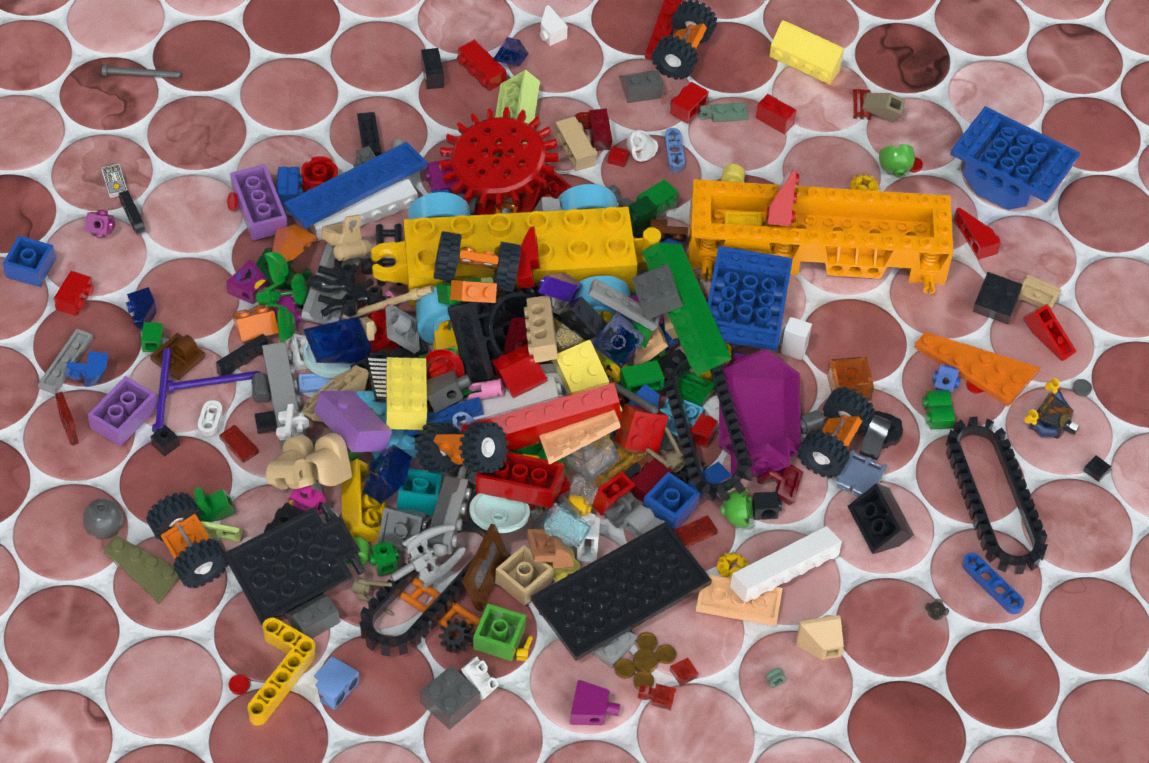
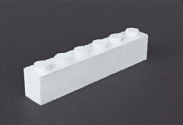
M407 178L309 227L312 233L317 236V241L323 240L321 237L322 226L344 223L346 216L359 214L361 215V227L364 224L409 209L410 205L418 199V193ZM352 220L349 223V226L354 228L356 224L355 220Z
M826 526L733 573L730 588L744 602L756 599L761 594L772 591L782 583H787L792 578L803 575L814 567H819L823 562L836 558L840 553L842 541Z

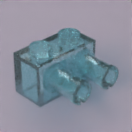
M556 503L553 504L542 522L546 534L554 538L558 536L569 547L574 545L579 548L591 529L588 521Z

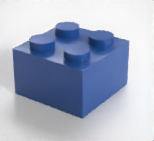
M18 236L3 262L5 276L41 287L56 260L53 245Z
M668 472L644 497L643 506L651 509L656 518L666 521L675 532L698 507L700 493Z

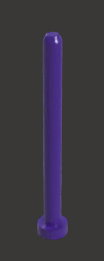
M169 348L163 350L156 423L152 425V432L154 433L165 426L163 422L171 355Z
M252 371L174 383L173 380H168L169 394L174 393V390L251 380L254 374L261 372Z

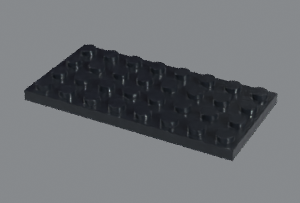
M665 521L532 595L531 602L574 660L577 661L711 585L712 579Z

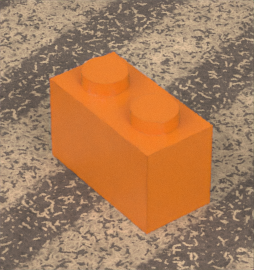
M451 280L450 300L496 303L497 283Z

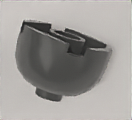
M102 498L92 501L86 507L83 513V524L90 536H96L97 539H109L117 535L121 527L123 528L124 516L117 503L113 500Z

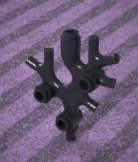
M334 259L333 268L321 265L318 267V273L337 278L336 280L319 275L311 276L309 280V286L320 292L332 293L339 290L348 292L342 299L319 295L318 302L328 304L327 307L321 310V314L324 317L336 310H342L346 316H354L358 312L357 304L359 302H367L369 306L387 300L386 296H382V290L379 287H371L374 285L373 279L369 278L365 282L356 283L358 265L346 264L341 268L342 260Z

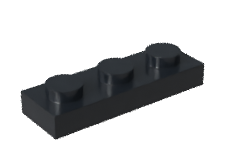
M375 112L357 113L362 148L369 146L376 157L381 155Z
M261 334L216 362L217 374L219 376L232 374L236 369L248 364L252 359L263 355L262 345H268V338Z

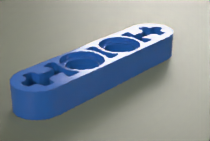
M975 553L966 554L962 563L963 569L1010 614L1020 613L1024 605V599L979 555ZM987 573L991 576V579L984 580L981 574ZM1002 587L1005 593L999 594L995 591V588ZM1011 602H1012V603H1015V602H1016V603H1018V605H1013V606H1012V605H1011Z

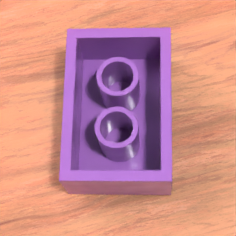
M125 376L88 414L90 429L121 447L157 409L156 394Z

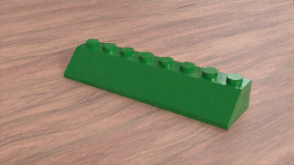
M656 243L641 251L650 271L668 264L675 278L683 306L667 313L695 374L699 376L731 360L730 353L682 245Z

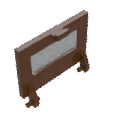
M490 524L462 580L475 609L481 611L482 608L485 610L488 602L486 599L495 583L496 568L511 556L507 552L495 524Z

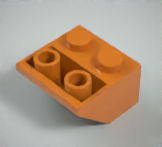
M265 305L256 306L253 311H247V309L236 312V315L232 316L239 340L242 342L255 339L261 334L268 336L279 333L274 310L265 307Z

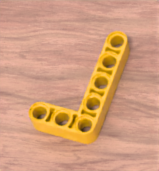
M268 618L263 622L264 640L287 655L248 704L249 721L256 726L264 724L316 658L314 640L276 618ZM255 711H262L261 713H258V714H255V713H254Z

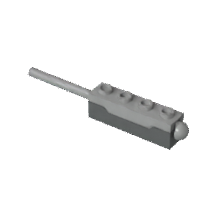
M463 463L460 466L457 478L444 476L430 528L445 524H453L455 526L453 531L442 533L427 540V546L433 548V553L439 557L451 554L453 547H457V532L462 529L463 519L461 518L462 515H466L467 504L465 502L470 500L471 488H468V480L465 479L468 466H464Z

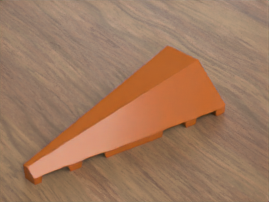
M293 224L276 230L272 252L280 253L285 257L286 261H291L304 251L303 247L305 245L309 247L311 242H315L318 239L315 234Z

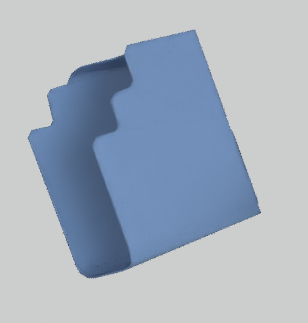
M331 656L314 675V678L318 679L315 685L319 689L318 694L322 696L320 702L336 710L359 683V672Z

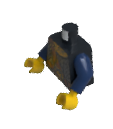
M1052 378L1050 382L1045 384V389L1052 391V393L1047 395L1037 411L1034 409L1028 411V416L1024 418L1025 423H1031L1029 429L1036 431L1041 437L1058 439L1064 431L1075 435L1080 426L1071 421L1074 410L1064 399L1061 391L1057 390L1060 385L1057 378Z

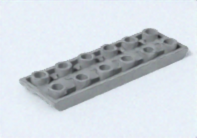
M328 242L319 266L333 268L334 259H336L333 254L335 246H331ZM357 257L342 261L341 268L346 264H356L359 267L362 258ZM317 269L316 275L323 276V277L329 278V279H331V280H336V279H337V278H335V277H331V276H328V275H325V274L318 273V269ZM311 287L302 310L301 319L338 327L343 313L342 310H336L324 317L321 314V310L327 307L328 304L318 302V297L321 294L335 299H342L348 292L339 290L325 293L314 290Z

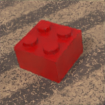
M624 404L621 415L622 420L619 422L621 427L617 429L614 441L626 449L646 451V448H649L658 453L669 416L659 409L657 414H652L641 406Z

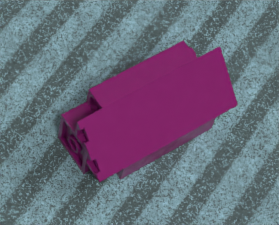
M767 349L760 350L751 355L733 354L731 355V362L723 365V369L728 378L733 400L738 411V418L741 421V428L744 431V437L754 465L749 468L753 473V477H760L769 469L781 474L783 468L790 466V457L798 455L797 451L801 445L800 373L786 364L781 357L775 356ZM719 402V447L731 455V475H733L737 468V460Z

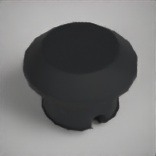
M371 259L363 260L361 263L363 274H373L372 267L377 263L372 262Z

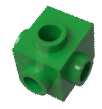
M391 541L386 543L380 542L371 546L372 554L369 555V561L371 566H375L378 576L391 574L398 570L397 560H399L397 548L393 549Z

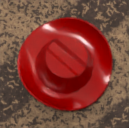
M436 349L424 357L426 358V380L451 371H455L458 378L464 375L463 362L453 351Z

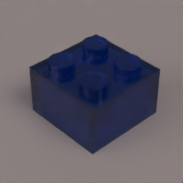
M394 444L388 449H384L376 460L372 459L368 464V473L363 480L365 484L362 492L380 504L385 502L405 484L412 456Z

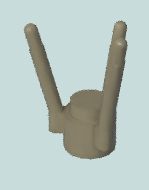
M665 427L667 436L676 453L671 452L668 454L661 446L659 451L666 457L665 459L649 448H646V452L663 463L666 468H671L673 472H678L686 463L682 458L683 453L680 451L668 427Z
M357 577L353 584V593L357 594V599L368 602L370 598L366 597V595L371 594L373 586L391 587L392 583L371 581ZM386 609L384 611L385 613L391 616L394 615V612L390 611L389 609Z

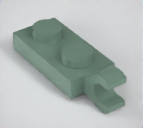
M745 102L711 104L710 108L708 106H700V120L712 118L713 122L748 120Z

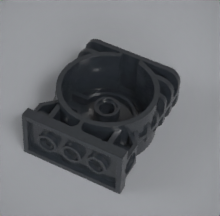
M535 283L533 287L515 288L513 292L505 291L496 295V303L467 302L447 308L460 358L464 365V373L469 375L471 382L487 380L497 376L492 361L504 355L503 350L512 318H525L524 307H527L528 298L546 296L538 292L540 289L539 283ZM556 336L557 352L560 353V345ZM523 341V346L530 344L528 341Z

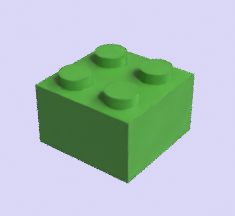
M487 603L473 637V650L513 661L526 629V615Z

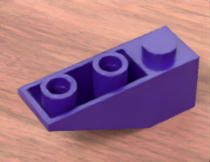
M566 273L552 274L542 278L538 292L569 302L575 299L582 284Z

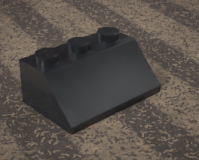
M876 483L848 505L872 554L899 547L914 535L889 487Z

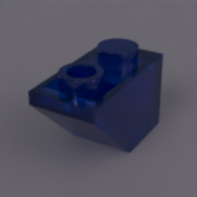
M507 37L497 50L493 60L520 66L529 53L520 40Z
M149 287L127 294V310L133 314L134 326L139 327L141 333L144 322L151 323L157 313L155 300Z

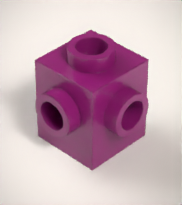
M105 210L87 213L85 231L94 233L96 237H105V235L111 234L115 228L114 215H109L108 211Z

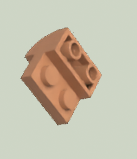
M548 523L547 529L527 530L526 536L534 562H551L552 568H572L573 559L562 527L554 523Z

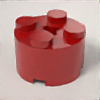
M317 156L302 165V187L305 192L338 176V167L330 158Z

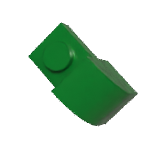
M201 487L193 490L195 495L193 501L201 513V520L214 522L236 513L232 499L224 489L210 495Z

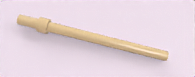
M430 285L421 289L415 288L410 290L409 293L359 308L354 316L342 314L341 318L353 319L369 314L372 311L384 309L387 304L396 305L409 300L415 301L421 299L424 295L433 293L434 287Z

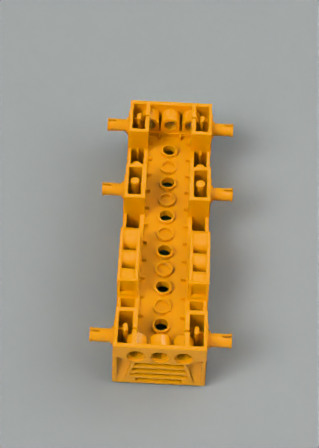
M693 179L689 212L688 260L692 268L701 269V278L706 280V274L707 280L713 278L712 273L715 267L718 246L793 258L790 275H798L800 262L804 261L825 263L826 272L829 276L880 279L887 267L908 268V282L923 283V292L928 294V288L929 294L935 292V284L946 283L953 255L951 196L795 186L794 192L797 193V202L792 207V210L795 211V220L791 222L790 226L767 224L765 222L767 203L779 185ZM724 211L761 212L762 226L724 224Z

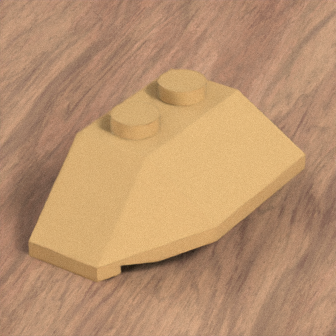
M355 365L351 370L334 377L305 402L300 413H303L304 417L313 421L323 422L314 412L319 392L353 390L356 393V391H365L369 374L368 370Z

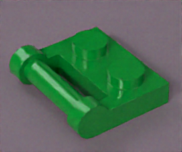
M690 370L685 371L681 376L679 387L682 397L686 401L703 407L712 393L716 392L713 380L710 381L691 373Z

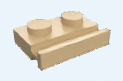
M1027 275L1023 282L1019 299L1038 307L1048 304L1052 310L1062 289Z

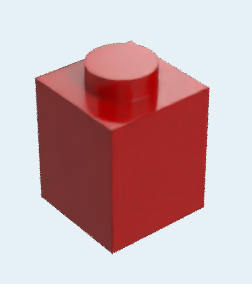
M700 413L692 427V433L697 445L708 448L717 432L718 420Z

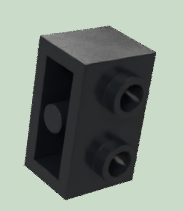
M582 296L569 301L559 314L584 341L597 337L607 325V322Z

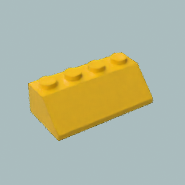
M355 459L350 462L352 477L341 483L342 518L353 537H362L367 542H377L384 507L387 505L386 473L359 459Z

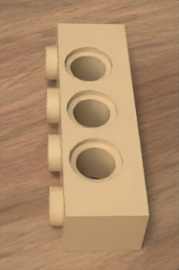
M550 296L528 298L527 307H524L525 318H529L525 319L528 343H530L528 344L529 355L534 356L535 363L558 359Z

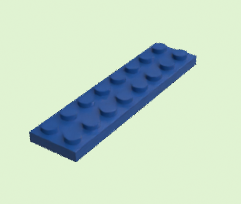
M405 142L284 202V206L305 229L426 168L427 161L408 142Z

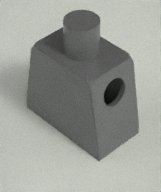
M455 371L426 380L427 398L436 413L463 399V389L472 385L471 379L468 374L458 378Z

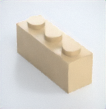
M576 117L557 121L555 123V135L575 172L595 166L596 158L598 157L597 151L591 146L589 136L585 135L582 123H579Z

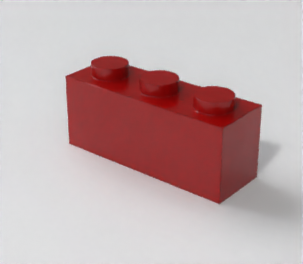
M475 39L458 48V63L464 66L469 74L474 76L481 86L485 87L488 91L497 88L506 81V69Z

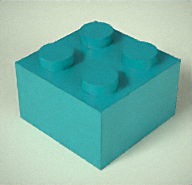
M403 468L396 508L402 510L409 508L427 513V516H433L439 497L442 473Z

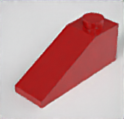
M960 207L956 208L954 221L977 259L998 254L1001 241L993 229Z
M1048 304L1033 310L1023 317L1031 332L1061 361L1077 352Z

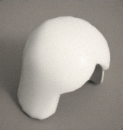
M633 131L627 138V149L636 161L644 162L655 156L658 150L657 141L651 138L645 131Z

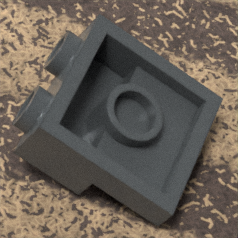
M386 505L383 511L378 543L391 541L393 549L397 548L398 551L405 552L406 546L402 545V541L428 529L429 519H426L427 513L409 508L402 510Z

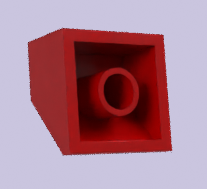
M527 344L492 361L498 379H502L504 387L512 398L548 381L539 362L535 363L534 356L529 355Z

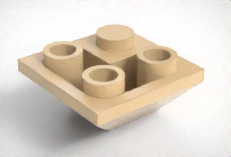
M826 615L823 618H808L800 621L795 641L796 646L820 660L841 657L844 645L840 615Z

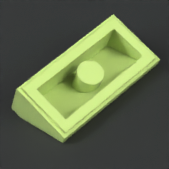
M200 521L211 537L236 542L241 541L244 532L241 528Z

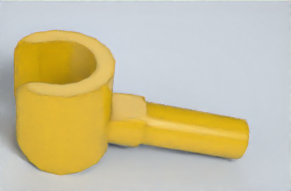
M528 636L524 648H517L516 660H528V650L533 640L532 636Z

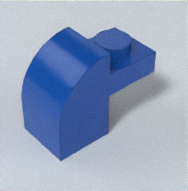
M89 351L86 364L67 361L65 377L72 380H84L83 387L98 384L105 374L108 353Z

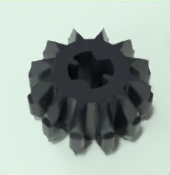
M455 618L453 623L448 620L446 622L448 627L442 626L441 630L444 633L438 635L440 639H443L440 643L441 646H446V651L451 652L453 650L455 654H458L460 649L466 652L465 645L472 646L469 639L474 637L470 633L473 628L470 625L467 626L465 620L460 622L459 619ZM454 634H459V638H454Z

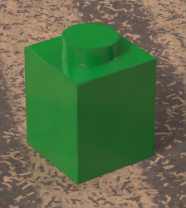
M144 322L141 336L143 352L154 353L163 345L165 336L163 323Z

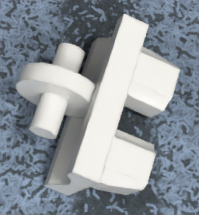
M288 404L287 410L279 412V422L281 425L285 424V426L278 427L276 430V435L280 440H287L309 427V419L304 417L303 413L297 412L294 409V404Z
M474 657L461 670L467 680L480 691V700H482L495 690L499 683L487 673L488 666L484 660L480 661L478 657Z

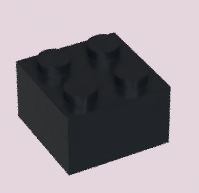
M987 272L975 301L973 312L1009 324L1023 284Z

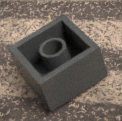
M668 264L632 278L641 309L647 320L683 306L675 278Z
M450 666L421 690V704L450 730L480 705V691L455 668Z

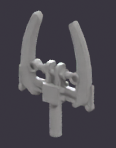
M453 524L435 526L403 540L402 545L406 546L405 552L411 556L408 559L410 563L390 575L391 579L395 582L415 570L419 572L418 579L423 581L422 587L424 588L438 581V578L447 573L460 560L466 549L459 547L447 561L438 566L435 563L437 556L432 554L434 550L427 546V540L442 533L453 531L455 526ZM421 545L424 552L419 553L417 547ZM428 563L432 565L429 572L427 570Z

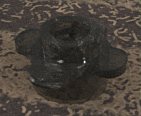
M935 599V602L925 605L928 615L934 620H939L944 615L949 614V609L943 605L941 599Z

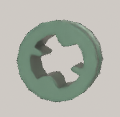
M781 668L773 669L765 676L766 680L769 681L770 687H777L786 681V676Z

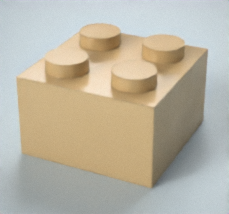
M523 545L496 568L495 582L525 606L531 601L532 595L545 589L553 582V568L546 562H534L531 550Z

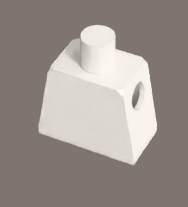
M592 513L580 517L576 559L578 562L592 563L597 560L600 518ZM586 539L592 540L591 546L584 545Z

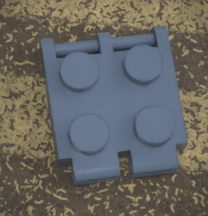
M852 450L843 471L836 477V481H838L837 487L848 492L853 488L852 494L861 496L874 484H879L888 466L885 464L880 465L872 461V458H865L857 454L855 450Z

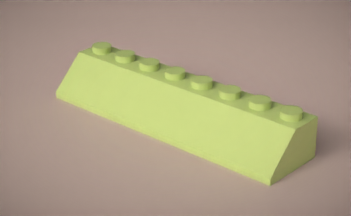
M524 70L501 83L495 118L503 117L504 108L509 107L510 118L517 119L521 110H525L526 120L524 122L529 124L535 118L540 81L527 70ZM496 153L494 157H501L503 154Z

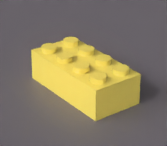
M590 340L558 353V359L552 360L567 394L609 382Z
M387 357L386 425L390 429L423 430L422 427L426 425L427 421L426 358Z

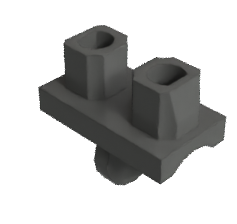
M629 492L624 497H619L617 503L604 512V516L609 519V522L615 528H619L624 523V519L638 506H643V503L638 501Z

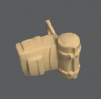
M359 214L346 216L344 223L322 226L321 237L331 246H335L333 254L338 261L342 260L344 262L357 257L364 258L371 254V243L368 240H362L361 215ZM352 220L356 222L354 228L349 226Z

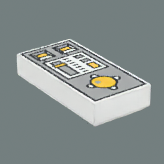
M116 164L101 168L109 197H119L118 193L127 190L120 165Z

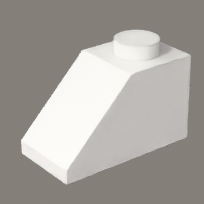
M547 5L541 21L540 37L551 46L567 39L568 26Z

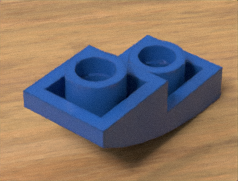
M719 461L703 471L706 481L714 484L725 482L732 476ZM690 482L689 485L697 491L692 482Z

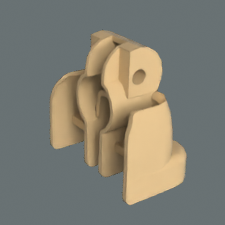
M329 433L320 437L316 441L315 450L313 443L305 435L298 434L288 438L283 444V453L269 463L266 471L268 485L273 484L275 488L281 490L288 487L298 489L316 483L317 479L322 485L335 486L352 477L346 443L337 433Z

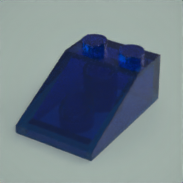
M358 316L304 329V334L316 363L353 364L370 356L371 346Z

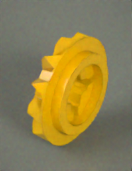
M859 173L857 177L853 176L850 188L878 191L879 185L878 180H875L874 176L869 177L867 173L865 175Z
M734 551L730 554L725 552L722 557H719L717 571L722 577L732 578L733 573L748 566V561L742 554H735ZM737 562L736 567L729 570L730 564Z

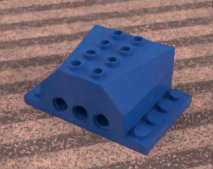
M984 106L951 149L950 155L966 162L963 175L975 194L1010 210L1026 207L1033 197L1047 203L1079 159L1080 152Z
M718 246L708 306L724 342L730 345H744L777 351L793 258Z

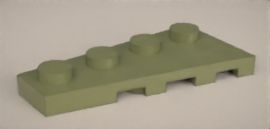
M117 535L103 549L104 554L120 569H123L133 581H136L147 594L149 593L158 604L161 603L180 579L173 565Z

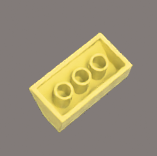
M782 20L772 41L769 57L830 85L840 72L844 48Z

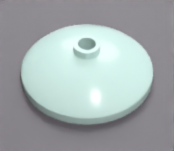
M481 493L472 499L469 509L472 520L478 526L488 530L490 524H495L499 533H509L522 528L530 516L528 503Z

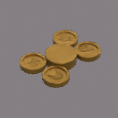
M643 632L637 638V646L640 650L634 654L633 662L629 659H620L615 663L614 671L618 677L627 679L633 676L636 670L638 673L633 678L635 688L640 691H648L654 685V677L651 673L657 668L658 661L662 664L672 663L676 658V650L671 645L663 644L656 649L655 653L653 650L657 646L656 636L650 632Z

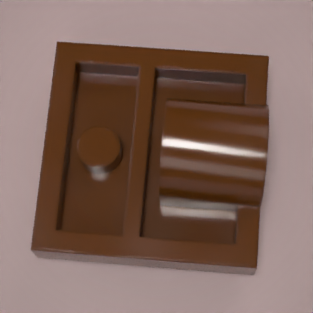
M651 219L650 227L658 229L661 233L659 243L667 238L686 242L688 227L667 226L668 220Z
M176 333L150 355L151 361L161 367L163 350L169 348L171 351L169 374L178 381L205 358V352L197 347L192 337L189 335L183 337L179 333Z

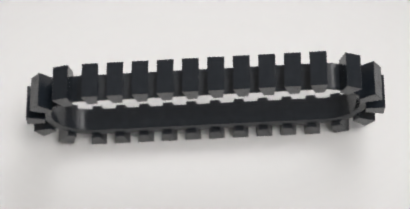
M678 355L671 359L676 366L675 370L665 368L664 376L668 381L664 382V388L669 399V406L672 409L671 413L677 428L678 437L680 438L679 442L683 448L682 452L688 467V474L700 495L703 493L707 500L714 501L716 494L720 496L722 501L730 500L729 490L735 488L739 494L745 490V487L740 482L742 478L748 481L752 480L753 473L749 467L754 465L744 437V431L741 428V421L738 418L739 415L727 380L728 378L723 369L724 366L721 364L711 369L710 372L736 456L737 468L733 476L727 481L714 484L705 479L679 387L681 376L691 366L687 359L681 361Z
M969 417L967 427L962 420H959L955 423L954 429H950L946 446H948L946 455L948 460L951 459L950 466L952 470L954 469L955 479H958L959 489H962L961 495L963 500L966 499L967 510L970 509L969 516L973 520L974 529L977 530L978 540H981V548L983 551L987 550L985 557L989 563L999 558L998 570L1006 572L1007 566L1010 564L1015 565V575L1023 574L1026 563L1030 570L1033 571L1038 567L1040 560L1043 561L1048 544H1045L1047 534L1045 529L1042 530L1043 524L1041 519L1038 520L1039 514L1037 509L1034 510V501L1030 499V491L1026 489L1027 484L1025 479H1022L1023 474L1021 469H1018L1017 459H1014V451L1010 449L1009 439L1004 440L1006 432L1001 427L994 433L992 431L994 421L986 419L985 426L977 425L978 417ZM980 435L987 438L993 444L1033 546L1032 551L1022 556L1010 555L999 546L960 445V441L964 437Z
M469 512V521H463L462 529L457 534L469 531L477 533L484 538L487 530L478 526L472 520ZM494 542L490 546V555L487 560H483L474 578V582H476V577L479 579L483 574V568L487 570L491 565V558L494 559L498 551ZM420 545L417 549L419 553H422L424 551L423 547ZM472 560L405 633L394 637L378 633L373 627L374 623L419 572L413 570L395 582L389 579L387 582L392 583V586H384V589L380 588L376 593V598L373 596L368 601L369 609L363 607L360 613V633L362 639L366 638V646L373 651L379 643L381 655L390 656V647L397 646L400 655L408 653V641L417 647L421 643V637L425 639L429 634V628L433 630L437 625V619L441 621L445 616V611L448 613L452 609L453 603L456 604L461 599L460 593L464 595L467 592L462 580ZM404 562L403 565H402L400 568H402V567H404L405 565H407V563Z

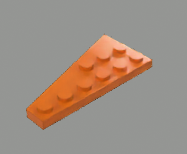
M925 332L914 346L915 349L939 364L944 363L960 368L958 376L966 381L969 380L972 384L1008 407L1039 373L1041 368Z

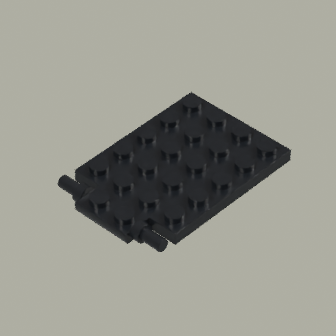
M327 502L320 505L326 516L325 521L327 523L325 524L322 522L315 507L223 553L261 626L266 619L277 618L352 579L353 576L344 560L347 559L349 564L353 565L358 575L365 572L359 561L360 556L358 553L361 552L342 516L337 517Z

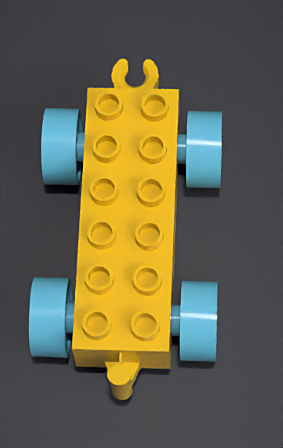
M596 184L578 185L564 191L557 198L560 199V206L563 209L561 211L496 213L472 216L468 203L462 197L452 193L437 192L424 195L410 205L407 212L408 219H404V241L382 243L371 249V259L373 261H379L383 257H392L396 260L395 265L392 267L374 264L372 272L373 277L380 281L407 285L408 293L415 288L421 289L430 285L434 287L433 293L424 295L421 299L415 301L409 300V307L415 306L419 336L425 342L433 345L434 331H453L447 308L471 302L465 301L452 305L438 302L436 284L445 282L444 280L434 279L435 261L441 232L461 234L460 250L471 248L476 250L475 253L483 254V251L495 253V256H497L501 241L521 245L529 228L534 226L540 261V269L533 270L534 284H540L544 276L566 273L582 284L575 299L582 296L607 322L599 337L602 335L612 336L613 334L606 332V329L613 314L630 321L633 320L588 295L591 283L596 278L622 294L631 296L635 291L632 278L636 277L638 271L648 268L641 251L659 243L661 233L658 229L650 227L643 232V238H633L629 207H618L615 194L610 189ZM458 263L454 279L467 276L477 278L491 277L493 279L494 270ZM516 277V282H515V285H514V289H515V288H519L518 282H517V277ZM497 290L496 295L505 291Z

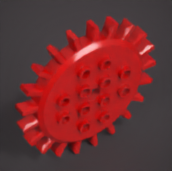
M509 107L504 108L503 117L494 118L492 109H487L488 119L479 121L478 117L473 113L471 114L473 125L469 128L460 122L457 123V129L461 133L459 138L447 133V143L454 145V147H440L441 156L451 157V160L438 161L440 171L453 169V171L442 175L444 184L457 180L458 182L450 187L451 193L456 195L465 189L467 192L464 194L463 199L467 203L474 196L480 197V209L485 208L488 199L495 200L498 210H502V199L511 198L515 207H518V195L524 192L531 200L535 199L532 186L536 184L544 189L548 187L547 180L541 177L542 174L556 175L555 167L546 165V162H559L558 153H546L548 150L558 148L556 139L543 142V139L551 136L550 127L548 126L537 132L536 129L541 125L538 116L527 124L524 122L526 120L525 110H521L517 119L510 118ZM496 153L503 154L501 157H494Z

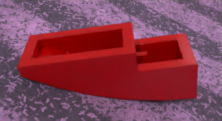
M534 226L529 228L521 244L517 271L519 288L533 287V270L540 269L538 242Z

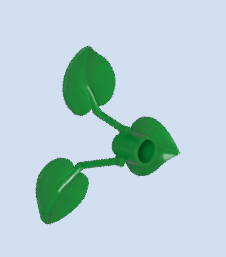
M269 252L265 253L264 256L274 284L258 291L256 299L261 306L267 305L268 307L278 308V331L280 343L294 335L296 321L293 313L288 312L287 307L275 303L279 301L280 296L293 294L294 302L298 305H303L306 302L309 289L306 279L300 273L292 275L291 291L279 293L273 289L285 282V276L288 274V264L282 254Z

